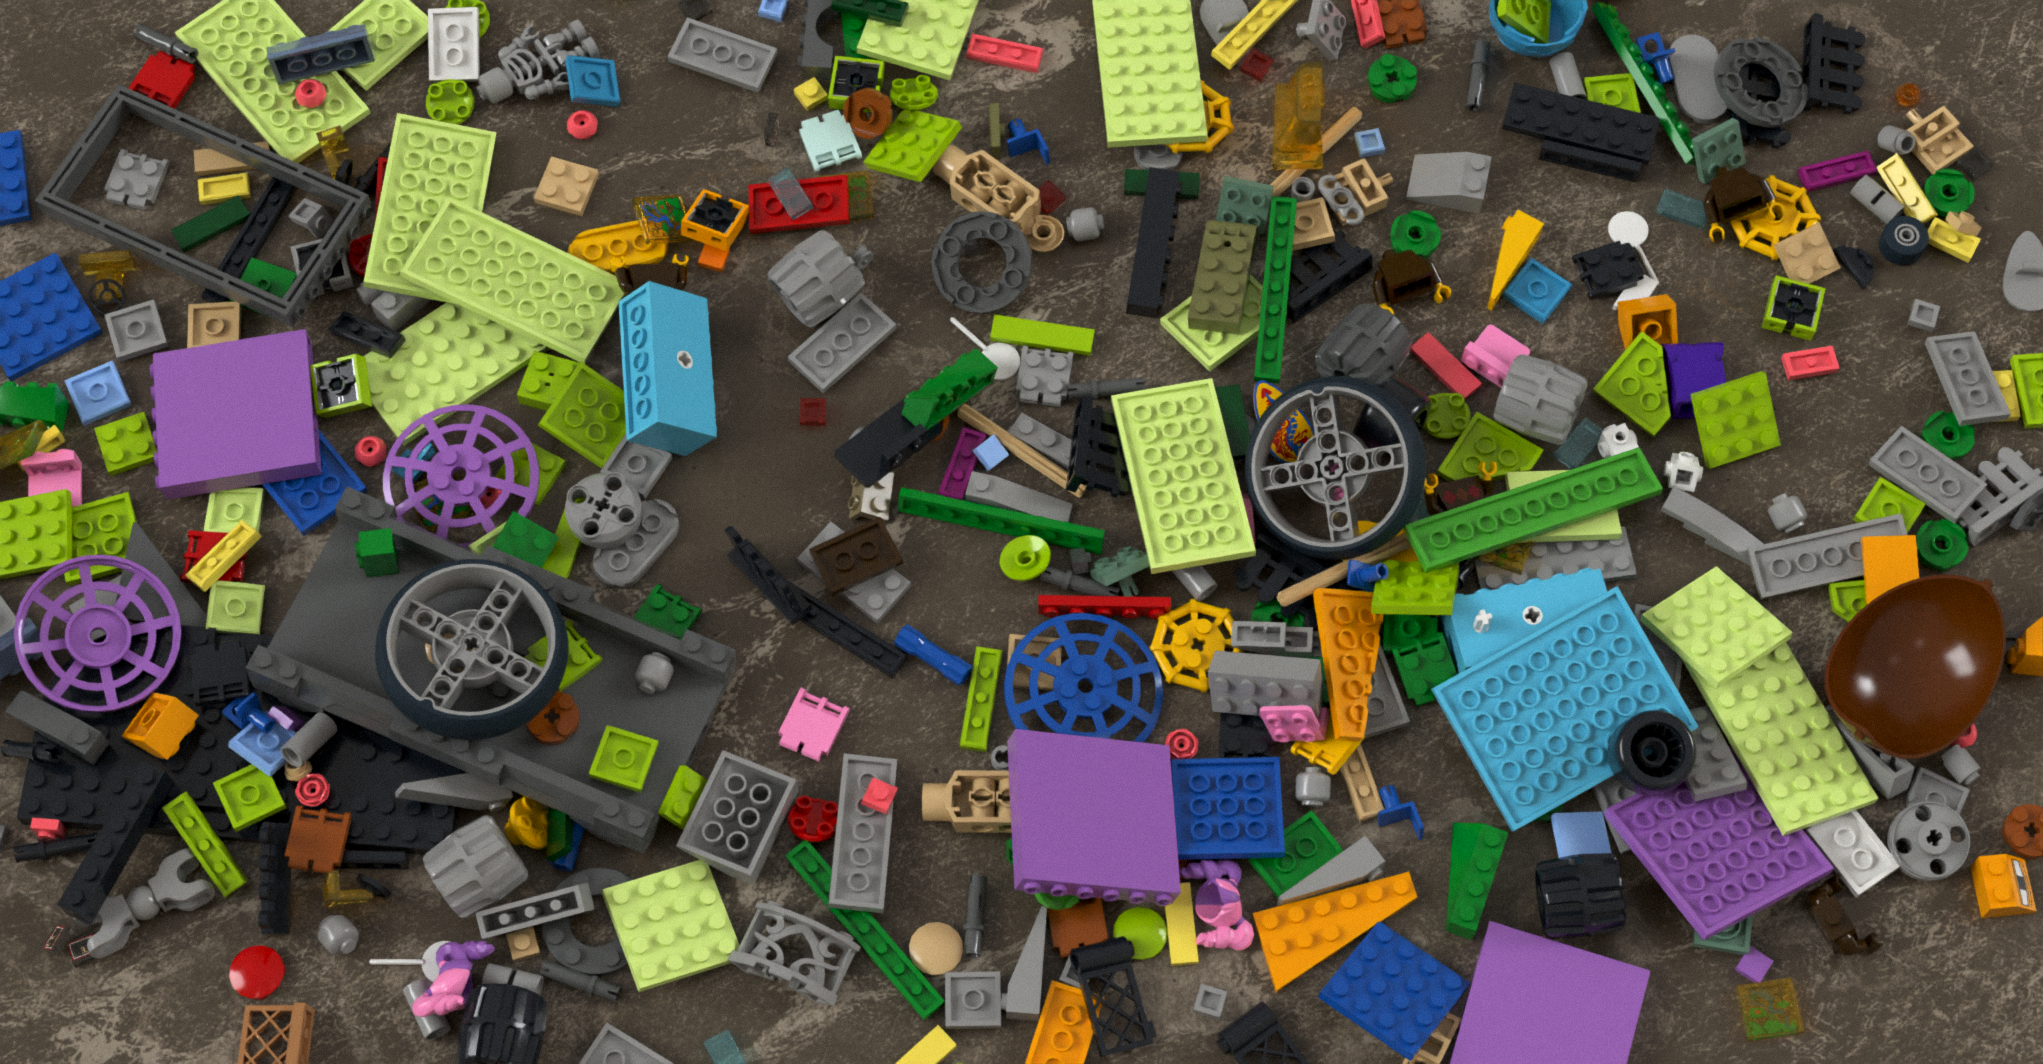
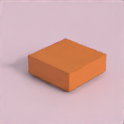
M705 244L698 260V266L722 273L730 254V248L726 252Z

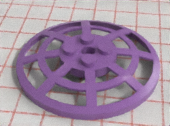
M470 404L439 408L411 423L393 444L386 459L383 472L385 502L395 506L397 516L403 519L402 515L415 507L424 518L438 525L436 535L447 538L449 528H466L481 523L486 533L495 529L496 527L490 517L503 507L510 493L525 498L518 514L527 518L537 499L540 485V468L537 455L524 431L502 413L484 406ZM454 411H475L470 424H452L438 429L432 419L441 414ZM486 414L505 423L516 433L519 439L504 444L494 433L481 427ZM421 424H424L429 434L416 445L410 457L395 456L405 438ZM455 431H467L463 444L448 446L442 436ZM480 434L494 443L497 448L483 454L473 446L477 435ZM431 441H434L439 452L433 457L431 462L418 460L417 458L422 450ZM525 448L530 463L529 488L513 483L514 464L510 453ZM501 457L504 458L506 466L505 480L492 477L489 463ZM392 467L406 468L405 487L409 498L397 507L392 499L390 489V472ZM413 470L427 472L429 485L415 493ZM457 470L466 471V477L461 481L453 480V474ZM488 488L502 490L496 501L485 510L480 499L485 495ZM434 494L437 499L444 503L441 516L429 511L421 502ZM471 505L476 514L465 519H451L454 506L463 507ZM473 542L463 543V544H460V545L469 548L468 546H469L470 544H472Z
M80 556L52 567L28 589L20 603L15 618V650L20 666L29 681L51 701L80 712H113L144 700L157 690L168 677L180 649V616L175 601L168 589L145 567L117 556ZM90 566H113L133 573L134 576L126 588L111 582H93ZM79 568L82 584L66 590L54 602L40 593L56 577ZM144 580L161 596L168 609L169 616L153 619L147 605L135 594ZM95 590L110 591L121 596L113 607L106 604H97ZM84 593L86 606L74 614L61 607L70 598ZM34 601L46 610L40 629V642L23 644L24 621L28 609ZM130 601L140 610L145 622L129 624L123 611ZM55 616L67 624L65 638L48 640L49 627ZM172 626V648L168 661L164 668L150 662L156 645V630ZM95 630H102L106 633V639L103 642L96 643L91 640V633ZM148 633L147 647L143 657L129 650L132 636ZM68 650L75 661L67 672L62 670L56 663L51 651ZM43 653L50 669L60 678V681L52 691L44 686L36 677L27 661V654ZM122 659L136 666L127 675L113 681L110 666L115 665ZM84 666L100 670L102 683H89L78 680L76 677ZM142 671L157 677L140 694L118 703L115 688L131 682ZM70 685L89 691H104L107 705H82L68 701L61 696Z

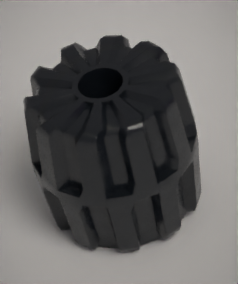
M1576 854L1541 861L1536 864L1535 885L1542 928L1547 937H1585L1624 928L1626 924L1624 910L1626 909V901L1622 895L1624 884L1621 879L1620 865L1614 854Z
M500 983L477 985L476 988L470 991L462 1017L456 1058L457 1064H537L545 1032L546 1001H544L541 995L519 986Z

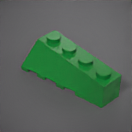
M977 348L968 354L963 353L955 364L945 366L937 377L927 379L916 392L914 390L911 391L904 399L905 405L901 414L915 426L921 423L928 431L989 386L994 380L998 367Z
M5 381L0 386V426L3 424L12 425L21 430L33 428L39 431L43 430L44 433L55 425L62 433L70 404L57 383H48L47 387H39L37 382H28L27 386L24 387L16 384L14 381Z
M1483 823L1452 824L1446 932L1469 940L1473 939L1509 832Z

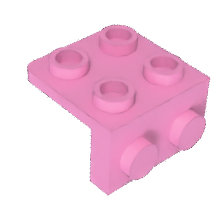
M1488 325L1474 343L1470 341L1464 348L1461 362L1502 388L1514 359L1522 354L1529 356L1530 349L1494 325Z
M59 449L51 453L33 452L30 456L21 459V466L28 474V496L67 489L71 492L72 507L82 505V462L74 450Z
M1307 705L1263 706L1259 711L1273 741L1284 743L1288 741L1313 742L1314 740H1325L1330 716L1327 707L1321 708L1318 720L1312 708Z

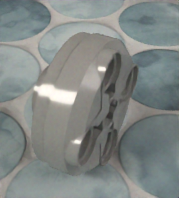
M617 472L598 473L582 479L568 490L565 515L570 530L582 543L593 548L609 549L622 545L636 533L642 518V504L636 488L622 474ZM614 485L621 486L616 491L609 490ZM578 498L586 499L582 503H575V500ZM625 517H633L630 522H622V519ZM591 529L597 531L594 535L586 534Z
M1931 801L1918 802L1903 809L1893 819L1887 835V849L1900 866L1899 869L1906 875L1921 881L1935 882L1954 874L1965 862L1970 848L1969 831L1962 817L1947 805ZM1916 809H1922L1926 812V821H1920L1916 817ZM1951 829L1959 832L1960 842H1954L1951 839ZM1932 838L1933 842L1928 843L1927 839ZM1901 840L1906 843L1908 848L1906 854L1900 853L1897 850V841ZM1931 861L1940 864V875L1934 874L1931 871Z

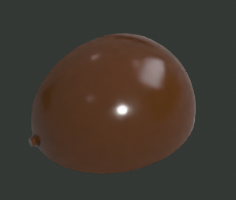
M1947 574L1911 580L1878 596L1849 621L1838 636L1829 654L1825 669V690L1835 714L1857 741L1863 742L1869 747L1893 757L1916 759L1929 756L1946 748L1964 734L1975 722L1995 689L2002 669L2006 646L2005 621L1999 602L1992 592L1993 583L1990 580L1977 581L1965 576Z

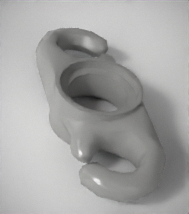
M1325 175L1321 177L1318 181V188L1331 209L1340 213L1344 219L1347 218L1348 212H1356L1358 214L1357 218H1349L1346 220V223L1349 225L1361 223L1364 219V212L1351 191L1342 187L1338 181L1335 182L1334 188H1327L1324 186L1325 182L1335 181V176ZM1338 195H1343L1348 199V202L1344 205H1339L1334 201V198Z

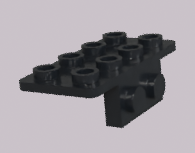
M903 399L836 449L835 458L864 487L870 488L941 434V424L937 423L928 431L921 423L917 426L913 425L901 414L905 405Z

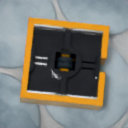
M703 189L681 221V235L727 252L748 221L749 205L733 199L727 201L722 199V195Z

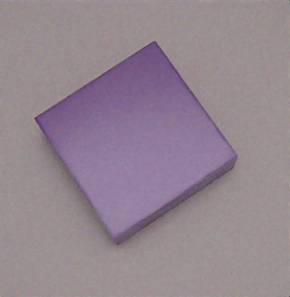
M272 706L267 714L287 730H300L305 723L303 719L285 706Z
M1750 946L1749 954L1743 955L1735 971L1759 985L1772 965L1773 960Z

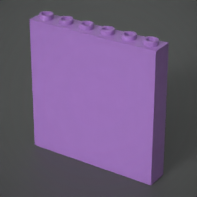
M306 329L153 354V364H150V374L152 379H154V386H151V396L153 401H155V408H152V418L156 424V430L153 431V439L158 453H154L156 468L159 470V475L155 476L157 490L162 491L166 500L322 474L318 417L316 415L310 365H313L312 341Z
M1015 729L1007 741L1015 890L1024 891L1027 894L1051 893L1052 896L1057 897L1074 895L1080 899L1096 897L1103 898L1105 901L1128 900L1134 904L1143 902L1155 903L1158 906L1172 904L1181 894L1169 745Z
M1489 921L1448 1064H1627L1650 970Z

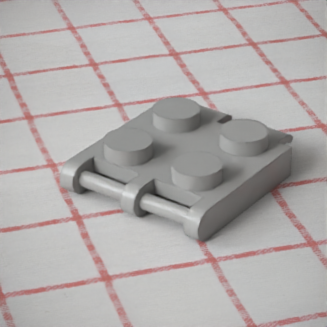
M121 149L104 188L107 194V202L125 205L127 201L129 207L146 210L148 204H154L169 168L170 160L149 158L147 154L140 156Z
M1023 345L1016 385V394H1020V402L1037 404L1038 397H1043L1042 405L1060 407L1061 400H1067V384L1070 381L1074 352H1068V354L1051 352V349L1047 348L1045 351L1028 349V346Z

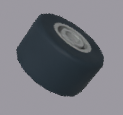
M1898 216L1890 220L1885 226L1879 239L1880 252L1885 259L1893 264L1902 266L1915 263L1922 256L1928 245V230L1916 218Z

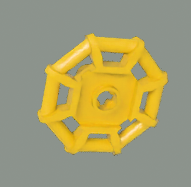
M1201 80L1202 94L1212 100L1211 102L1203 100L1207 135L1212 127L1218 130L1210 137L1207 136L1206 142L1164 144L1172 150V153L1178 154V152L1191 151L1212 152L1213 147L1227 134L1233 132L1234 126L1231 123L1230 115L1231 101L1228 97H1223L1207 86L1203 80ZM1219 110L1221 118H1215L1214 111Z
M1769 175L1766 180L1776 196L1774 200L1784 206L1783 215L1780 214L1778 209H1772V212L1776 213L1777 218L1780 220L1774 221L1768 217L1767 214L1770 207L1767 203L1766 208L1733 220L1730 223L1740 241L1739 246L1743 249L1746 247L1771 257V260H1778L1779 256L1773 244L1798 233L1799 231L1796 228L1799 222L1806 223V229L1816 223H1820L1821 216L1816 213L1804 187L1799 188L1776 179L1775 175ZM1776 189L1779 190V191H1782V192H1784V193H1787V194H1789V195H1792V196L1789 197V196H1787V195H1784V194H1782V193H1779V192L1776 191ZM1796 202H1800L1805 213H1801L1800 210L1797 211L1795 207ZM1741 220H1747L1749 223L1748 228L1750 232L1748 234ZM1756 236H1758L1768 241H1771V246L1758 242L1754 239L1756 238Z
M1190 599L1188 603L1166 613L1165 616L1158 617L1151 646L1148 648L1164 673L1166 682L1201 690V693L1207 692L1210 686L1209 678H1206L1205 673L1209 670L1214 652L1225 651V648H1231V638L1225 640L1219 630L1224 623L1232 636V623L1234 619L1230 614L1231 610L1227 607L1223 609ZM1190 613V621L1180 626L1173 622ZM1198 613L1216 617L1214 623L1207 619H1198ZM1167 630L1174 633L1171 645L1163 644ZM1195 641L1204 643L1203 651L1199 652L1198 649L1193 650L1191 648ZM1231 648L1233 649L1232 652L1243 653L1244 651L1241 649ZM1171 653L1177 665L1172 668L1166 658V654ZM1189 669L1198 674V679L1180 673L1182 670L1187 671Z

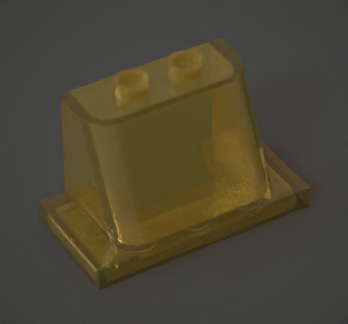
M1322 62L1304 63L1297 69L1288 83L1275 85L1273 170L1323 169L1321 109L1325 108V83Z

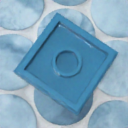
M568 55L565 63L571 102L618 107L620 96L614 60Z
M1531 257L1504 290L1502 297L1544 324L1572 289L1573 284Z

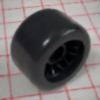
M1395 377L1388 378L1379 387L1399 401L1413 419L1420 433L1431 410L1430 399L1403 380ZM1366 403L1357 419L1353 433L1365 442L1368 449L1399 444V438L1388 419L1376 408ZM1385 452L1381 459L1390 462L1391 455Z
M1660 710L1643 711L1623 721L1612 734L1608 745V762L1615 778L1627 789L1642 795H1657L1679 786L1688 778L1696 762V743L1688 726L1677 716ZM1644 748H1649L1653 752L1654 757L1652 761L1647 760L1644 756Z

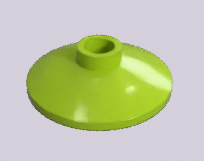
M1020 536L1010 541L1002 550L999 561L1003 573L1012 580H1031L1045 571L1051 559V551L1048 544L1038 536Z

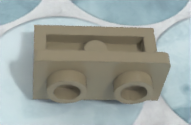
M893 472L887 474L870 488L864 487L852 475V496L848 502V509H850L849 519L855 520L862 516L872 520L881 517L883 523L888 521L894 477Z

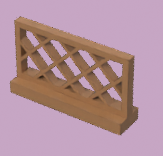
M294 1003V1005H245L238 1064H258L257 1061L268 1051L275 1058L272 1064H284V1060L285 1064H308L315 1009L306 1003ZM253 1013H263L267 1020L255 1029L252 1026ZM283 1013H292L290 1023L281 1029L275 1020ZM273 1024L279 1033L267 1043L260 1034ZM258 1038L264 1047L252 1057L248 1052V1047L252 1041ZM284 1038L288 1042L287 1050L278 1057L272 1050V1047Z

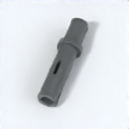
M143 24L136 25L135 28L141 30V32L134 30V38L164 50L170 56L186 60L188 63L196 61V58L191 57V54L198 57L199 52L196 48L184 44L183 41L175 37L171 38Z
M1482 39L1475 41L1474 57L1470 62L1472 70L1465 106L1469 111L1472 105L1474 112L1481 110L1485 75L1490 64L1488 55L1491 43L1487 40L1485 41V46H1483Z
M1144 377L1098 382L1092 379L1087 383L1067 384L1068 400L1079 399L1083 395L1091 396L1093 400H1096L1097 397L1145 390V384H1143L1145 380Z
M1047 566L1040 577V581L1061 586L1062 590L1067 591L1070 589L1090 596H1118L1120 590L1119 587L1104 586L1097 581L1075 575L1071 570L1065 572Z
M974 874L969 877L967 921L963 925V932L965 933L963 956L968 958H978L981 956V937L985 933V926L982 924L987 877Z
M547 959L544 960L541 966L546 969H540L539 975L585 991L589 996L597 995L614 1003H617L620 995L615 993H622L623 989L621 985L604 981L600 976H590L550 962Z

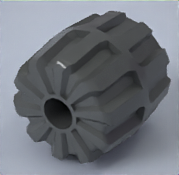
M1372 303L1366 305L1359 304L1332 329L1316 352L1315 363L1318 365L1317 371L1321 377H1352L1370 382L1379 387L1385 380L1395 376L1410 353L1412 339L1404 324L1388 310Z

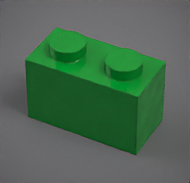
M391 528L358 532L359 542H355L356 558H358L359 568L365 569L366 576L398 574L397 549Z

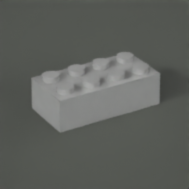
M1226 651L1214 652L1208 670L1213 712L1260 716L1259 711L1263 706L1307 705L1312 708L1318 720L1324 702L1320 659Z

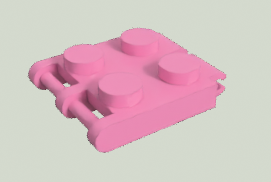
M801 687L778 732L779 736L782 737L779 743L781 746L795 752L799 750L800 745H803L802 755L819 762L822 754L828 756L848 716L850 708L847 706L842 708L828 702V698H819L806 692V689ZM805 697L819 704L817 706L813 703L803 700V698ZM825 707L840 712V715L825 709Z

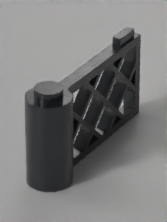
M1124 936L1070 950L1071 965L1079 979L1100 1057L1154 1043L1152 1038L1157 1037L1153 1021H1147L1131 964V958L1134 956V947L1132 942ZM1125 970L1128 979L1124 989L1111 982L1116 972ZM1110 974L1108 979L1103 977L1104 975ZM1096 978L1105 983L1099 996L1090 991L1088 979ZM1108 987L1121 993L1115 1006L1103 999ZM1125 996L1134 1001L1136 1009L1132 1016L1119 1009ZM1100 1003L1112 1010L1106 1023L1097 1018L1096 1009ZM1116 1013L1129 1021L1123 1033L1110 1026ZM1132 1024L1142 1029L1144 1040L1136 1042L1126 1036ZM1108 1030L1120 1037L1114 1048L1106 1050L1103 1037ZM1124 1040L1129 1043L1126 1045H1122Z
M1263 1001L1217 1033L1219 1040L1216 1043L1225 1055L1228 1053L1232 1055L1239 1064H1247L1243 1057L1250 1051L1262 1053L1261 1064H1265L1266 1054L1282 1056L1281 1064H1285V1057L1295 1058L1300 1064H1309L1280 1026L1272 1010ZM1276 1032L1283 1040L1282 1052L1267 1049L1268 1038ZM1262 1042H1264V1043H1263V1049H1262V1048H1256L1258 1045H1260ZM1287 1047L1292 1053L1286 1052Z

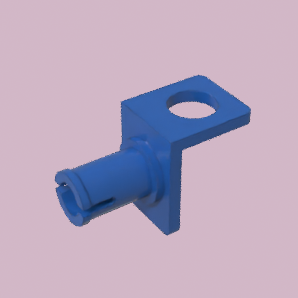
M1659 32L1637 38V46L1642 51L1641 57L1644 62L1654 64L1659 83L1665 84L1673 81L1675 77L1673 76L1668 59L1676 52L1675 48L1665 50ZM1652 40L1657 44V51L1651 54L1645 50L1644 45L1646 41Z
M1015 119L1017 127L1014 121L1011 120L1007 126L1013 138L1007 140L1009 156L1014 157L1038 148L1045 164H1050L1049 149L1040 131L1035 129L1027 132L1021 119Z
M1349 560L1347 584L1354 587V591L1374 592L1376 581L1384 580L1388 577V568L1384 563L1370 565L1356 560Z
M252 692L245 699L244 697L234 699L222 710L223 715L242 730L251 723L261 730L263 734H267L276 724L275 719L262 711L258 695L255 692Z
M1388 785L1390 791H1387L1386 786L1382 787L1379 790V795L1386 809L1378 812L1379 827L1410 818L1418 840L1423 839L1424 826L1414 802L1401 804L1394 785Z

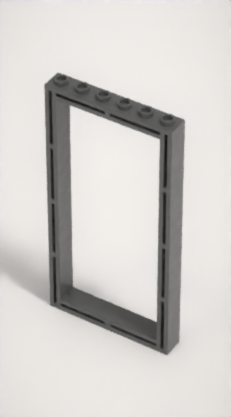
M119 84L35 200L45 215L291 327H294L297 321L303 318L307 306L311 300L317 297L319 288L331 276L334 266L338 260L343 258L346 248L358 236L360 227L365 220L370 218L374 208L369 195ZM130 113L343 207V210L283 298H279L68 202Z

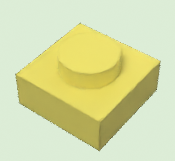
M815 77L794 88L795 96L807 111L828 100V94Z

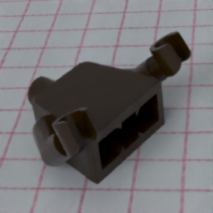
M1839 874L1824 881V884L1812 890L1808 895V900L1812 906L1807 911L1834 955L1838 952H1841L1843 955H1854L1865 951L1868 954H1872L1883 945V943H1878L1874 939L1877 936L1875 932H1871L1864 939H1858L1855 927L1835 897V894L1846 889V884L1842 886L1838 881Z

